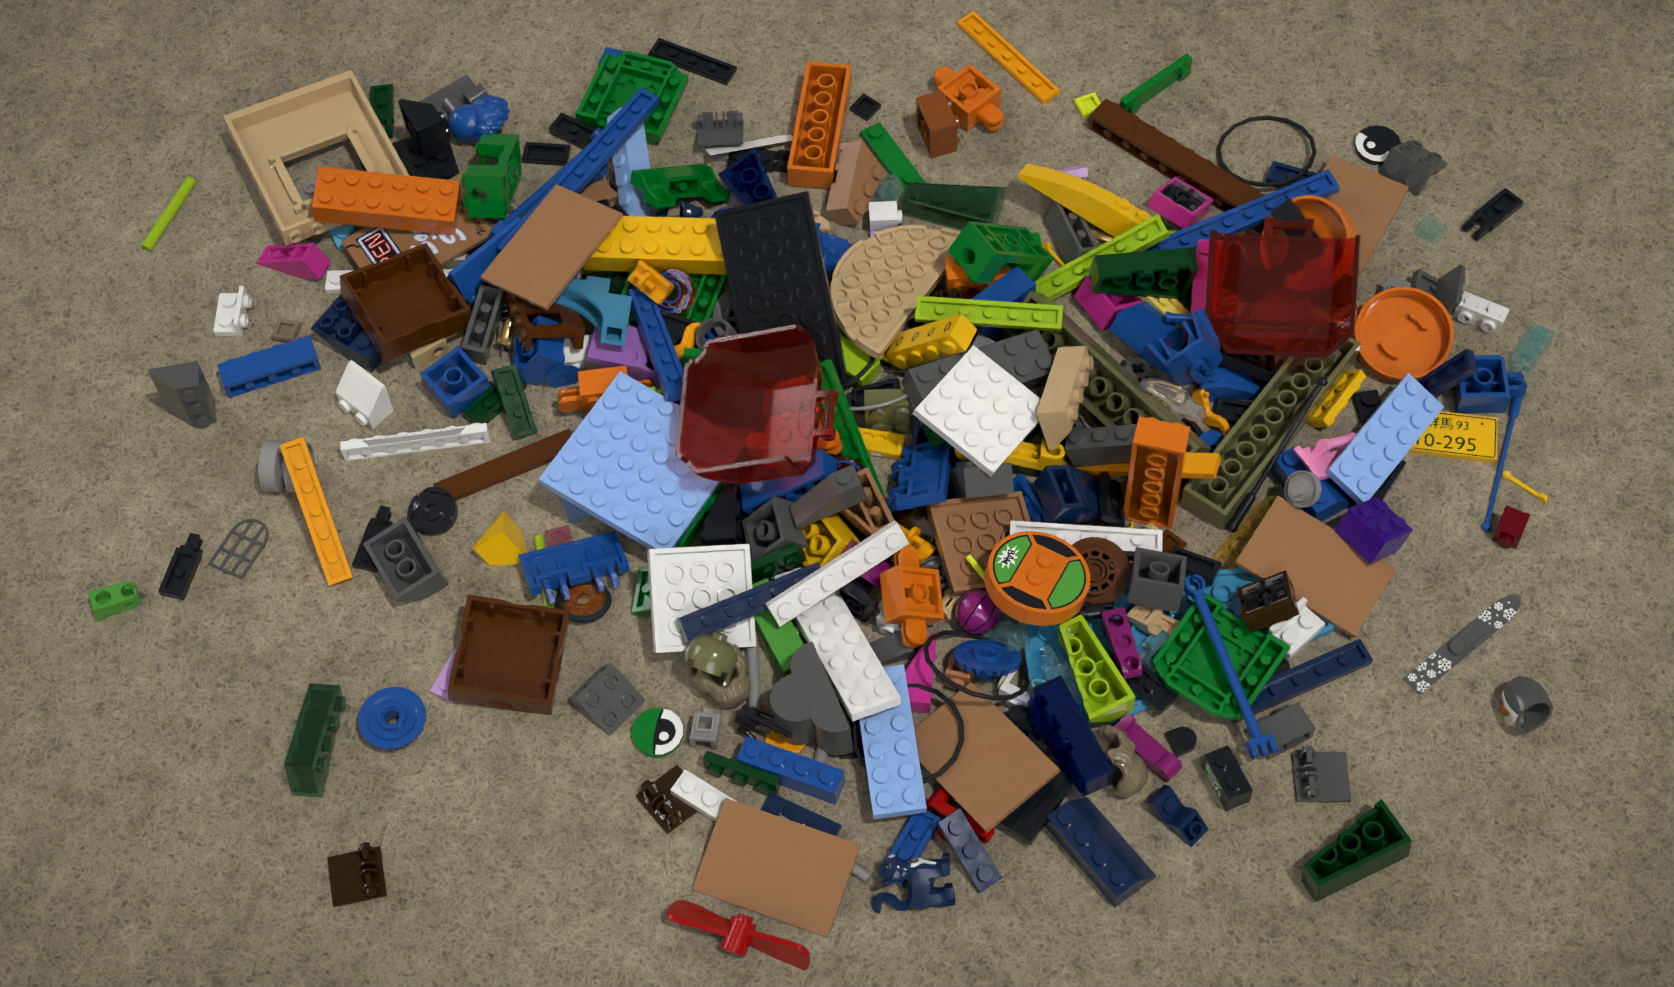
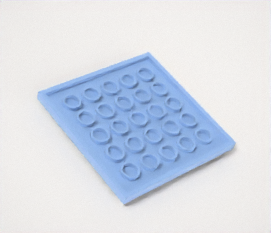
M620 371L540 476L538 484L648 549L675 548L745 449V443L673 401L667 402L666 398Z

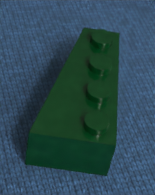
M1188 247L1095 255L1089 268L1092 293L1184 300L1199 268L1195 248Z
M1380 799L1375 803L1374 808L1368 813L1365 812L1361 815L1354 825L1348 830L1342 831L1335 841L1327 844L1303 865L1301 882L1315 902L1408 857L1412 840L1384 801Z

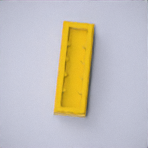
M858 427L869 455L901 460L905 434Z

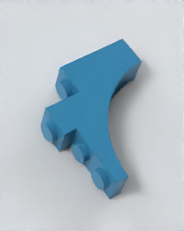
M587 276L586 280L573 278L554 303L569 307L587 318L598 330L601 339L600 343L625 346L632 296L609 293L611 279L594 276Z

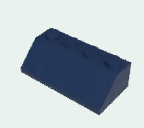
M1088 797L1067 801L1047 816L1046 829L1115 908L1157 877Z

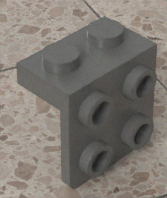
M1408 140L1391 148L1379 172L1396 182L1409 186V191L1418 196L1425 188L1430 176L1445 168L1447 162L1443 160L1440 154L1423 148L1422 143L1416 140Z
M1459 265L1439 279L1418 269L1413 272L1410 287L1433 295L1449 311L1452 308H1456L1462 301L1461 294L1465 282L1466 267Z

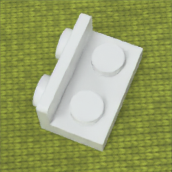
M239 286L238 293L219 294L213 329L215 336H243L244 328H247L249 324L248 314H246L247 308L252 306L251 295L247 293L245 286Z
M1464 291L1462 301L1455 308L1453 316L1462 323L1477 325L1487 333L1494 332L1499 334L1510 309Z
M1305 597L1297 602L1300 615L1267 627L1269 629L1268 633L1291 646L1290 651L1286 655V658L1289 660L1325 627V622L1306 607L1308 600Z

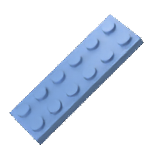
M1406 374L1325 473L1358 505L1370 500L1444 406L1411 374Z
M904 664L883 667L901 697V705L859 719L874 820L927 812Z

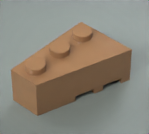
M867 467L858 471L857 474L868 500L844 509L839 513L868 538L893 522L894 518Z

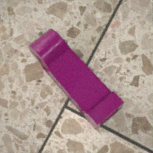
M1125 608L1101 612V628L1103 634L1107 637L1120 674L1124 680L1142 676V664ZM1112 617H1119V620L1108 622Z
M1127 713L1114 726L1126 732L1127 737L1135 744V753L1142 758L1147 768L1165 782L1170 781L1182 769L1179 759L1142 729L1131 714Z

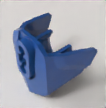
M1203 307L1191 313L1194 325L1191 322H1182L1189 334L1188 345L1181 351L1173 350L1171 346H1167L1162 337L1158 339L1160 347L1168 358L1167 361L1151 343L1144 347L1158 366L1181 385L1186 386L1196 383V381L1200 384L1208 382L1215 375L1214 369L1223 360L1220 353V341Z

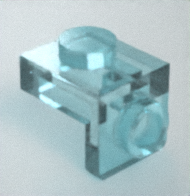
M1008 620L996 623L997 628L988 631L990 641L1004 638L1008 652L1031 646L1026 623L1022 622L1012 625V621Z
M1164 630L1156 637L1151 634L1141 644L1144 647V650L1139 654L1141 663L1154 675L1158 673L1153 667L1152 661L1164 643L1170 638Z

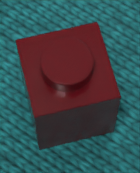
M1506 505L1492 540L1497 542L1502 548L1517 549L1530 514Z

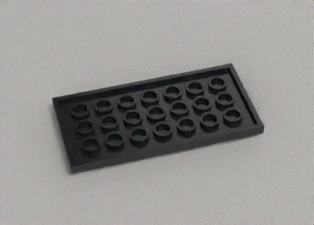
M809 191L715 211V221L745 358L780 364L779 377L798 378L807 375L810 379L809 368L827 359H831L840 383H849Z

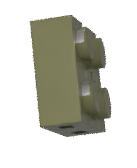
M905 389L864 390V406L876 405L899 398L906 394ZM907 397L884 407L865 410V428L879 431H896L897 433H906L909 430H913L914 409L909 398Z

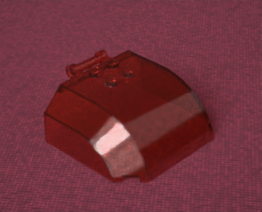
M1265 217L1264 236L1234 235L1210 230L1205 311L1216 332L1221 347L1228 354L1310 358L1330 357L1355 333L1361 235H1355V238H1313L1314 219L1309 218L1306 221L1273 220V217ZM1272 229L1303 230L1306 233L1305 237L1272 236Z
M798 324L709 339L702 346L705 350L695 360L690 359L684 365L675 455L697 476L719 482L753 483L803 475L816 463L817 441H833L836 434L833 427L835 402L838 401L839 393L833 389L821 390L823 373L814 340ZM820 402H825L823 428L818 429Z

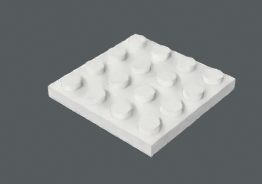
M973 345L916 407L913 415L991 477L1039 423L1036 412L1041 399Z
M749 544L647 550L654 653L686 651L690 642L686 643L677 618L752 588ZM754 616L717 630L727 635V641L731 644H736L738 648L756 646Z

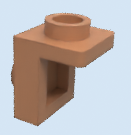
M951 653L948 668L945 670L944 675L954 683L965 687L972 682L974 672L968 673L967 670L961 669L959 665L955 664L953 653ZM945 682V685L949 686L952 689H955Z

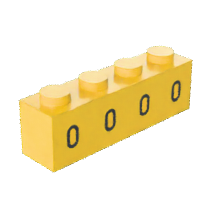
M962 313L900 332L892 342L886 355L893 361L895 366L904 370L966 352L977 328Z

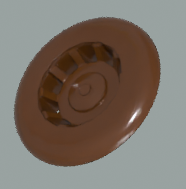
M1100 537L1084 538L1072 544L1082 556H1088L1085 561L1090 571L1091 580L1083 605L1086 602L1098 604L1117 601L1126 591L1130 581V564L1123 550L1114 542ZM1091 553H1099V555L1092 556ZM1103 555L1108 558L1107 561L1102 558ZM1109 564H1113L1114 570L1110 569ZM1110 574L1114 575L1113 581L1108 579ZM1106 583L1108 587L1102 589L1101 586ZM1091 587H1097L1098 591H1090Z

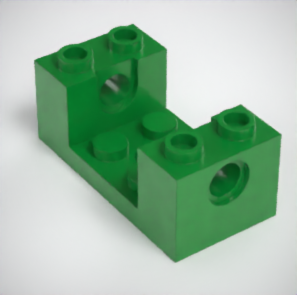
M483 133L480 141L476 142L475 146L476 156H480V163L478 165H468L466 172L461 177L462 187H465L466 190L463 206L467 208L468 217L505 219L522 176L519 135ZM490 158H495L498 162H494Z
M969 221L948 249L954 257V262L965 270L968 279L974 283L989 284L1001 268L1008 267L1012 270L1016 266L1035 282L1054 260L1026 227Z

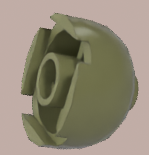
M713 631L712 635L702 634L695 637L687 647L683 659L688 662L690 658L694 661L693 667L706 673L721 677L722 672L727 673L726 678H731L737 663V652L733 644L727 641V635Z

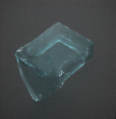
M886 175L881 180L878 190L873 194L877 202H898L904 197L905 192L895 175Z

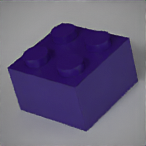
M1374 497L1348 509L1334 531L1368 563L1373 564L1396 553L1413 529L1406 524L1403 518L1397 516L1384 501Z

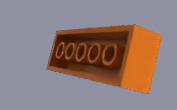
M807 61L787 166L788 185L830 189L831 184L835 183L837 174L835 165L839 163V147L843 140L852 88V65Z
M318 166L312 202L314 221L455 235L461 198L460 181Z
M1139 416L1132 443L1124 503L1125 520L1143 524L1152 523L1157 527L1172 530L1191 427L1177 422L1170 423L1153 417L1145 418Z

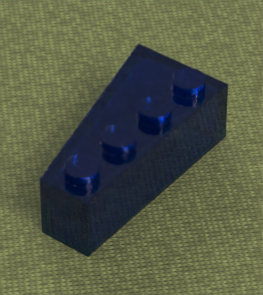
M755 147L718 174L725 188L731 192L730 194L740 206L778 198Z
M1060 675L1034 686L1028 717L1080 794L1084 797L1109 786L1114 772L1113 765L1104 754L1062 676Z

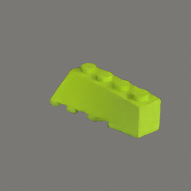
M1082 614L1060 624L1058 641L1068 655L1089 722H1112L1134 711L1136 696Z

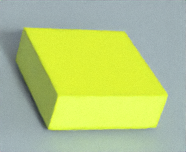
M1095 92L1074 99V104L1083 119L1089 117L1101 104Z

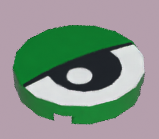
M652 708L643 712L636 718L632 726L634 745L643 755L651 758L668 756L680 747L684 738V729L680 718L673 711L665 708Z

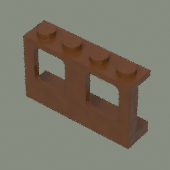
M504 291L505 304L509 305V315L513 316L514 328L518 329L519 342H523L526 351H531L532 338L569 337L573 349H583L585 327L579 312L558 303H553L548 310H544ZM527 315H559L562 324L533 325L530 324Z

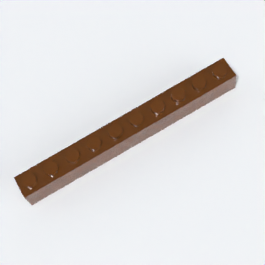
M1105 99L1089 115V129L1168 178L1172 179L1176 176L1214 199L1212 205L1223 212L1265 196V194L1258 192L1248 183H1244L1234 177L1230 172L1222 170L1210 160L1204 159L1192 149L1186 148L1174 138L1168 137L1156 127L1142 121L1135 114L1124 110L1117 103ZM1266 222L1251 229L1262 235Z

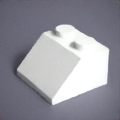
M354 361L348 362L336 389V395L339 400L338 406L345 413H353L354 418L360 425L365 426L367 424L374 429L394 411L387 389L384 384Z

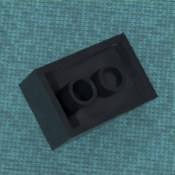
M737 475L730 476L705 518V529L701 530V541L706 546L745 544L742 521L745 519L746 512L742 510L741 487Z

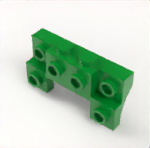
M704 163L632 170L630 184L639 188V191L644 193L643 201L652 205V208L656 210H665L666 207L676 206V199L701 196L710 204H719L720 201H728L730 199L731 192L720 184L713 168Z

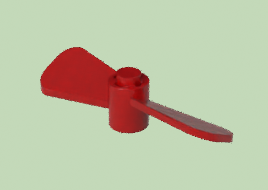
M677 900L667 909L666 917L673 922L724 936L720 947L745 957L749 946L802 970H807L810 965V953L803 945L755 931L757 925L752 924L754 918L742 913H738L737 917L731 916L729 921L698 904L686 900Z

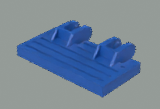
M926 442L903 447L902 454L904 459L895 461L892 467L894 471H892L891 479L899 483L900 486L891 488L887 501L889 509L901 511L946 502L953 446L948 443L932 450L930 443Z
M615 531L518 555L519 563L531 595L541 594L543 587L549 605L555 604V595L552 589L556 588L560 589L562 598L565 601L570 600L569 589L565 581L567 578L570 586L591 581L592 576L597 591L602 592L604 591V582L601 577L608 576L613 589L619 587L618 577L614 569L615 566L619 574L630 571L629 563Z

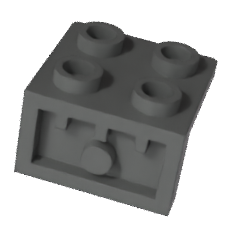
M612 663L602 665L567 701L574 707L581 706L607 735H612L645 702V699Z

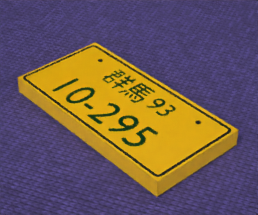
M1441 411L1407 453L1495 463L1497 460L1498 418Z

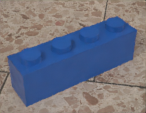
M310 335L217 364L228 398L321 370Z
M820 449L800 459H795L782 467L772 469L770 472L759 477L752 478L750 481L741 484L742 510L751 515L774 496L796 502L829 474L837 471L836 459Z
M746 736L736 758L738 762L780 776L781 786L834 805H836L845 785L844 770Z

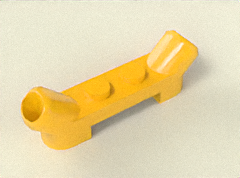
M1045 439L1041 440L1040 445L1022 441L1004 462L1043 471L1046 466L1067 465L1063 459L1065 455L1064 447L1059 444L1054 450H1049ZM955 449V454L959 460L969 461L968 458Z

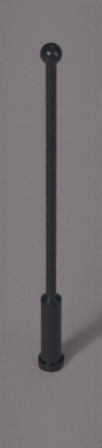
M1326 377L1318 379V386L1252 492L1247 493L1231 521L1227 523L1226 528L1237 533L1239 525L1256 500V493L1320 390L1328 384Z

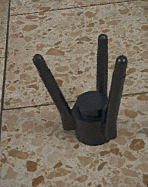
M744 704L734 720L735 723L740 725L737 729L739 732L756 740L758 739L748 729L754 730L758 723L788 738L793 736L790 732L764 720L767 719L774 722L773 715L762 712L753 706L749 707Z

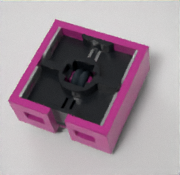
M1175 176L1165 186L1162 185L1153 192L1147 207L1172 221L1175 226L1184 229L1204 218L1208 214L1214 199Z

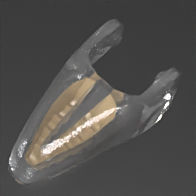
M1145 378L1140 382L1144 390L1157 397L1158 400H1163V402L1169 404L1178 415L1185 419L1200 422L1207 417L1206 408L1195 402L1191 397L1193 392L1197 390V387L1189 384L1185 386L1179 384L1175 379Z

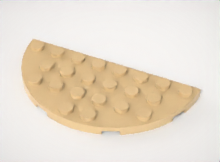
M926 225L897 226L875 232L873 237L865 241L860 240L850 247L838 261L833 272L830 287L836 321L843 333L858 348L879 360L915 314L917 296H928L945 275V256H952L948 249L961 232L948 228H942V231L926 229Z

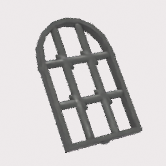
M245 519L237 523L229 531V534L208 565L242 580L262 549L266 546L269 538V531L266 525L256 519ZM249 522L243 532L238 533L235 531L240 525ZM254 522L262 525L255 537L245 536ZM265 529L266 537L264 542L261 543L257 539ZM232 534L238 536L239 538L232 549L227 550L223 548ZM245 539L250 542L243 554L234 553L241 540ZM255 544L259 545L260 548L252 560L245 557L252 546H255ZM220 551L227 553L220 566L213 564ZM230 557L239 558L231 571L223 568ZM246 561L249 563L241 576L235 574L241 562Z

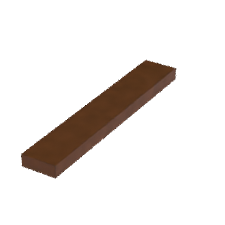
M566 429L436 482L433 486L448 491L456 501L552 462L572 433L570 429Z

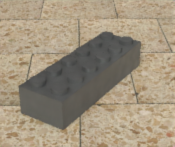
M1038 329L978 347L981 352L1029 390L1046 385L1053 359ZM968 351L908 369L901 383L914 410Z

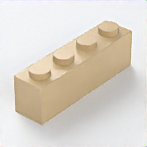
M1086 346L1058 347L1036 412L1049 450H1054L1072 430L1074 420L1078 418V408L1080 403L1083 402V392L1089 382L1088 376L1090 370H1093L1094 367L1093 357L1089 355Z

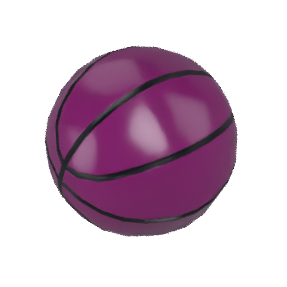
M974 589L963 594L957 601L955 608V617L962 629L971 634H983L993 629L1000 616V609L991 600L987 591L982 589Z

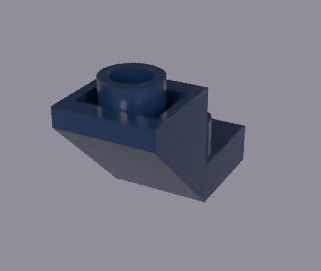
M1164 784L1147 801L1157 819L1190 847L1209 830L1196 809L1182 805L1171 786Z

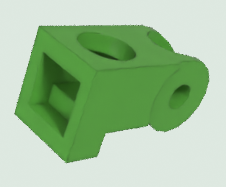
M124 582L88 592L97 622L107 619V616L141 605L137 587L132 582Z

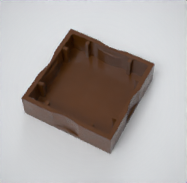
M427 243L398 253L385 261L369 264L340 275V292L384 362L463 331L468 327L471 309L457 288L447 279L441 264Z
M468 594L461 624V641L454 657L448 685L449 700L520 712L552 715L569 627L570 610L538 605H517L505 600Z

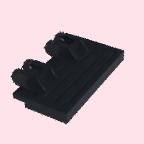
M1043 733L1039 740L1033 739L1030 736L1027 737L1061 772L997 824L1029 845H1032L1046 825L1047 816L1059 807L1089 764L1088 758L1046 733Z

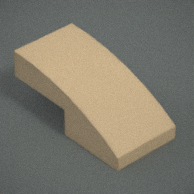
M1135 604L1127 614L1130 622L1162 644H1165L1180 623V621L1163 614L1162 609Z

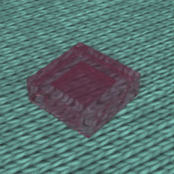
M569 525L545 531L548 547L573 541Z

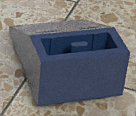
M341 294L311 327L316 334L347 359L354 361L371 373L383 361Z
M1051 465L1043 469L1033 483L1049 523L1067 524L1102 521L1100 518L1099 489L1095 484V475L1070 465Z

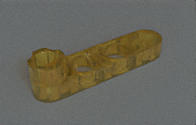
M1276 495L1266 497L1216 554L1214 560L1221 562V559L1224 561L1228 560L1231 552L1234 554L1230 559L1231 566H1221L1220 570L1239 568L1234 563L1243 550L1237 549L1234 545L1235 542L1239 539H1244L1247 542L1250 540L1255 532L1251 529L1250 525L1254 521L1263 520L1267 510L1270 509L1277 498Z

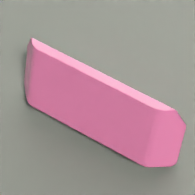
M1350 432L1340 437L1320 439L1315 446L1301 448L1298 445L1293 450L1306 468L1318 477L1319 481L1328 479L1330 477L1325 471L1356 433Z

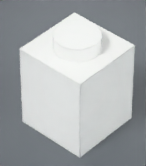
M897 201L869 202L870 231L884 230L902 224V210H897Z

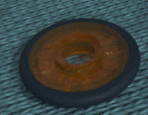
M593 580L570 586V583H568L570 600L565 601L562 598L561 591H559L556 598L557 609L570 610L569 620L574 622H590L599 619L609 610L612 602L611 594L607 587L604 586V591L598 592ZM580 598L590 599L586 604L577 602Z

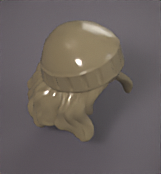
M733 644L737 652V663L731 678H726L727 673L724 672L719 677L693 667V660L688 670L694 687L702 692H708L713 701L725 708L741 705L747 699L751 690V681L746 674L747 660L741 654L736 644Z
M1101 725L1098 730L1093 731V736L1089 739L1091 750L1089 752L1091 757L1090 772L1084 773L1083 776L1086 780L1100 782L1113 793L1123 798L1131 797L1139 793L1148 780V768L1142 758L1135 753V744L1127 737L1126 732L1111 725Z

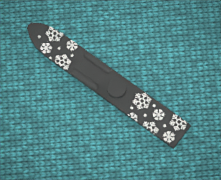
M1508 595L1492 604L1406 675L1403 680L1419 695L1422 694L1517 613L1521 603L1520 595Z

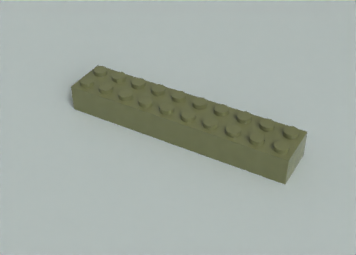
M1030 291L1022 301V303L1055 305L1046 295ZM1064 312L1062 315L1061 332L1039 330L1053 361L1058 347H1087L1089 355L1093 357L1094 367L1093 370H1090L1088 376L1089 382L1083 392L1082 404L1106 427L1137 424L1139 416L1145 418L1153 417L1160 421L1177 422L1187 426L1161 401L1154 397L1151 392H1148L1136 378ZM1002 328L1011 337L1033 331ZM1190 429L1186 452L1208 453L1211 448ZM1182 478L1181 484H1183V482H1184L1187 478Z
M1319 319L1213 451V453H1219L1221 456L1216 479L1192 478L1183 489L1181 504L1223 530L1236 513L1247 493L1252 492L1318 386V379L1326 377L1328 384L1322 387L1282 452L1286 450L1310 417L1356 361L1361 343Z

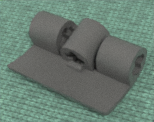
M465 75L419 102L433 104L438 112L442 111L447 120V124H445L447 127L449 126L450 114L455 108L465 104H473L477 98L485 97L488 93L481 84L475 86L469 76Z

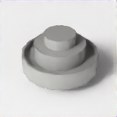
M1303 470L1292 473L1287 478L1284 486L1285 497L1288 502L1299 508H1307L1314 505L1320 498L1322 490L1318 477L1312 472Z

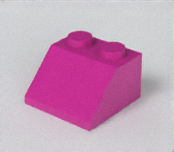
M1090 276L1085 278L1074 295V298L1101 330L1111 328L1120 310L1143 302L1138 296L1092 293Z

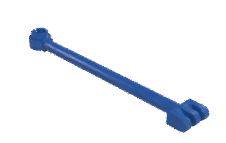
M600 128L590 136L592 141L602 131ZM587 146L503 221L500 220L492 227L487 241L515 218L523 216L532 208Z
M1193 574L1192 577L1189 575L1185 580L1184 592L1192 597V600H1195L1252 739L1245 743L1249 756L1253 760L1259 757L1258 751L1261 757L1267 756L1268 750L1271 754L1277 753L1278 748L1272 734L1263 736L1208 607L1204 597L1205 581L1197 574ZM1189 584L1195 586L1196 590H1192Z

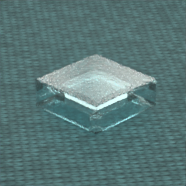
M1426 216L1416 230L1415 235L1436 245L1448 226Z

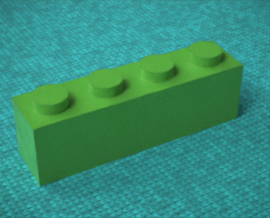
M768 578L752 584V588L769 582ZM769 610L754 615L755 627L782 677L792 674L790 666L792 656L799 647L804 645L802 642L804 637L798 625L794 626L791 620L780 627Z

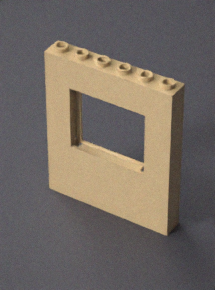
M352 70L223 116L227 131L285 246L298 243L301 240L319 235L344 224L314 221L312 212L313 198L302 201L283 162L350 139L366 171L409 176ZM306 205V209L303 210L301 206Z

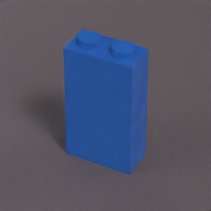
M1146 301L1120 310L1110 328L1111 332L1165 375L1167 374L1146 352L1144 347L1151 343L1166 361L1168 358L1159 345V338L1162 337L1167 346H1171L1173 350H1182V329L1174 323L1166 324L1165 316ZM1167 375L1170 379H1172L1173 381H1176L1174 378H1172V377H1170L1169 375Z

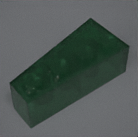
M909 182L902 199V216L960 231L964 229L969 221L997 224L1005 203V187Z
M309 684L284 763L292 796L324 797L336 734L340 728V715L346 708V697L342 696L340 685Z

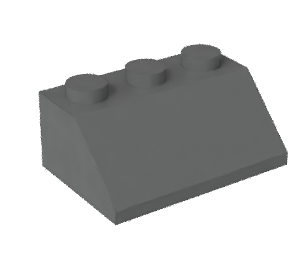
M198 361L148 369L149 375L169 413L192 427L206 428L210 424L217 423L215 398Z
M406 516L363 543L397 602L428 598L448 585L447 580L417 530Z

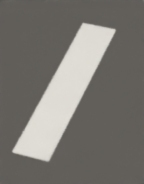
M791 135L774 136L743 142V144L736 146L724 145L705 150L709 155L792 141L793 137Z

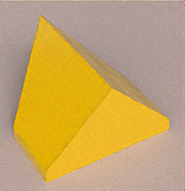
M505 512L501 513L472 548L489 566L520 564L518 555L528 553L521 529Z

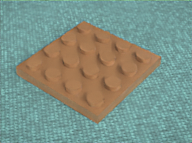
M1022 491L973 498L948 499L946 502L926 505L951 596L963 595L974 589L986 590L984 580L966 560V557L971 554L985 571L995 545L1003 538L1009 536L1010 520L1031 522Z

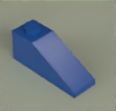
M1227 367L1215 368V375L1208 382L1200 384L1196 381L1197 389H1204L1205 392H1209V402H1217L1218 397L1241 401L1255 400L1268 384L1266 381H1257L1248 374L1236 373Z

